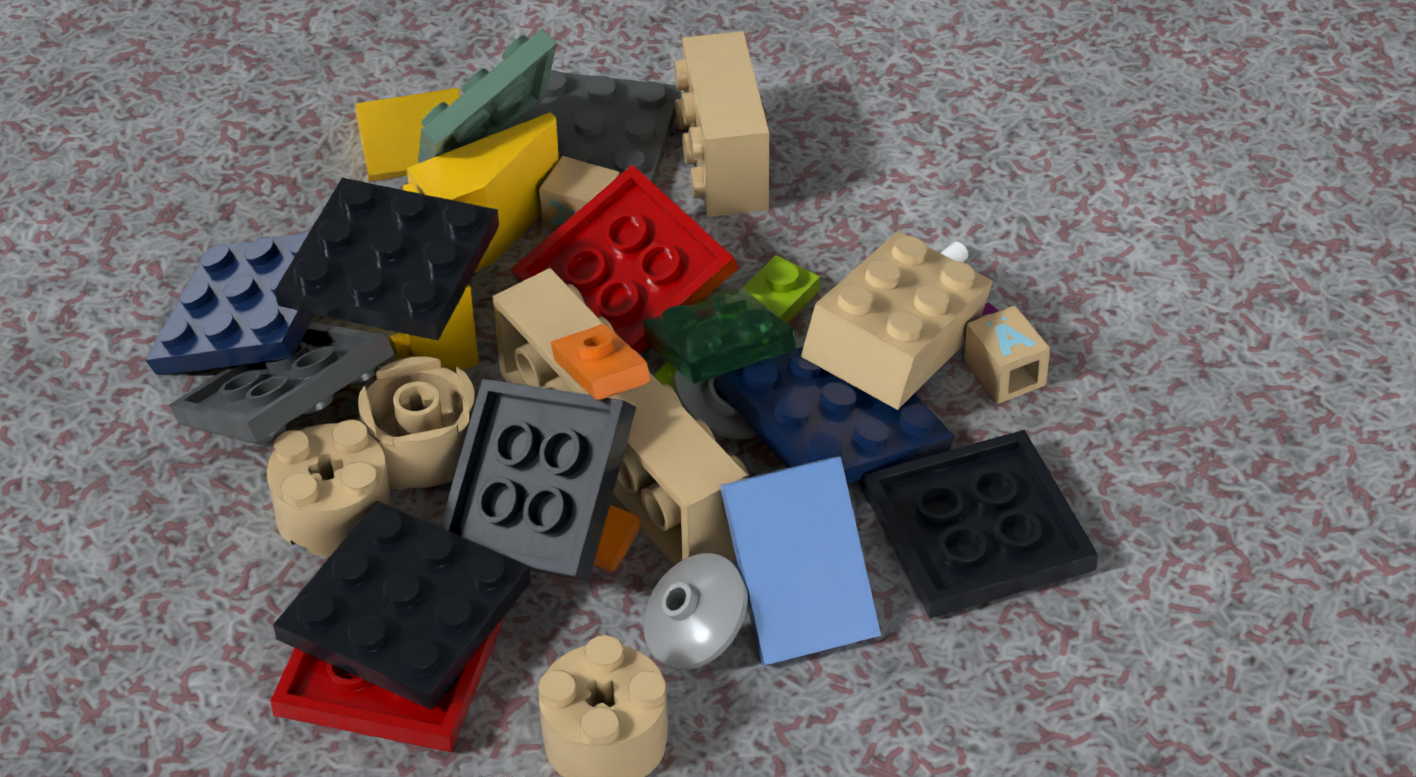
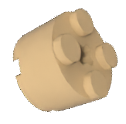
M425 356L403 358L386 364L376 372L377 379L367 390L364 385L360 391L358 398L360 420L366 425L368 433L378 441L383 449L389 487L391 489L428 488L442 485L454 479L476 402L472 381L458 367H456V373L441 367L440 359Z
M351 419L340 423L318 424L299 431H285L275 439L274 451L267 465V480L277 528L281 536L291 545V541L298 545L306 547L308 553L318 556H331L376 501L392 507L383 449L378 441L368 433L366 425L362 422Z
M597 636L591 639L586 646L576 648L561 656L540 678L538 691L543 744L549 763L561 776L645 777L660 763L668 738L666 683L660 669L645 654L622 645L620 640L613 636Z

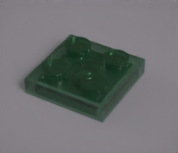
M743 288L724 289L715 293L711 299L690 306H673L664 310L660 316L643 321L645 341L693 384L796 349L794 329Z

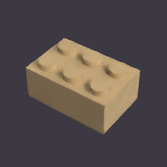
M744 31L683 37L682 59L674 60L677 91L683 90L681 99L675 100V113L678 130H688V133L682 134L685 163H695L696 166L690 167L693 199L703 198L707 217L769 210V130Z
M897 231L815 304L801 357L898 410L965 344L966 325L982 316L993 280L975 272L969 265L955 261L926 246L920 239Z

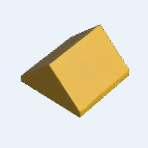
M459 87L356 103L355 114L369 182L407 176L406 168L418 164L421 129L423 128L422 120L438 104L446 102L450 106L460 97Z

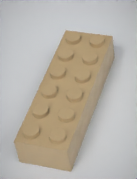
M549 268L493 295L499 365L502 376L509 383L590 395L554 360L550 342L604 323L614 332L612 326L604 317L598 318L585 305L577 288L572 284L566 285ZM649 372L651 381L647 382L648 384L607 397L624 400L636 406L612 498L623 510L640 517L642 526L640 529L674 566L690 556L701 553L718 554L732 561L736 559L720 485L749 478L747 468L737 456H729L715 441L710 428L704 421L700 419L695 420L682 407L677 394L669 385H661Z

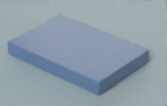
M841 457L827 458L720 485L738 568L742 573L748 590L747 607L759 660L762 665H769L882 636Z

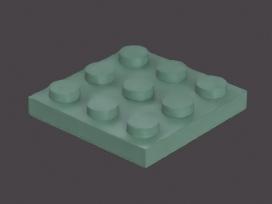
M543 28L530 39L525 35L518 37L505 49L501 56L504 60L490 72L485 68L479 70L462 87L464 94L450 106L446 102H442L434 107L421 122L423 128L421 129L418 163L506 130L542 101L546 95L557 46L553 38Z

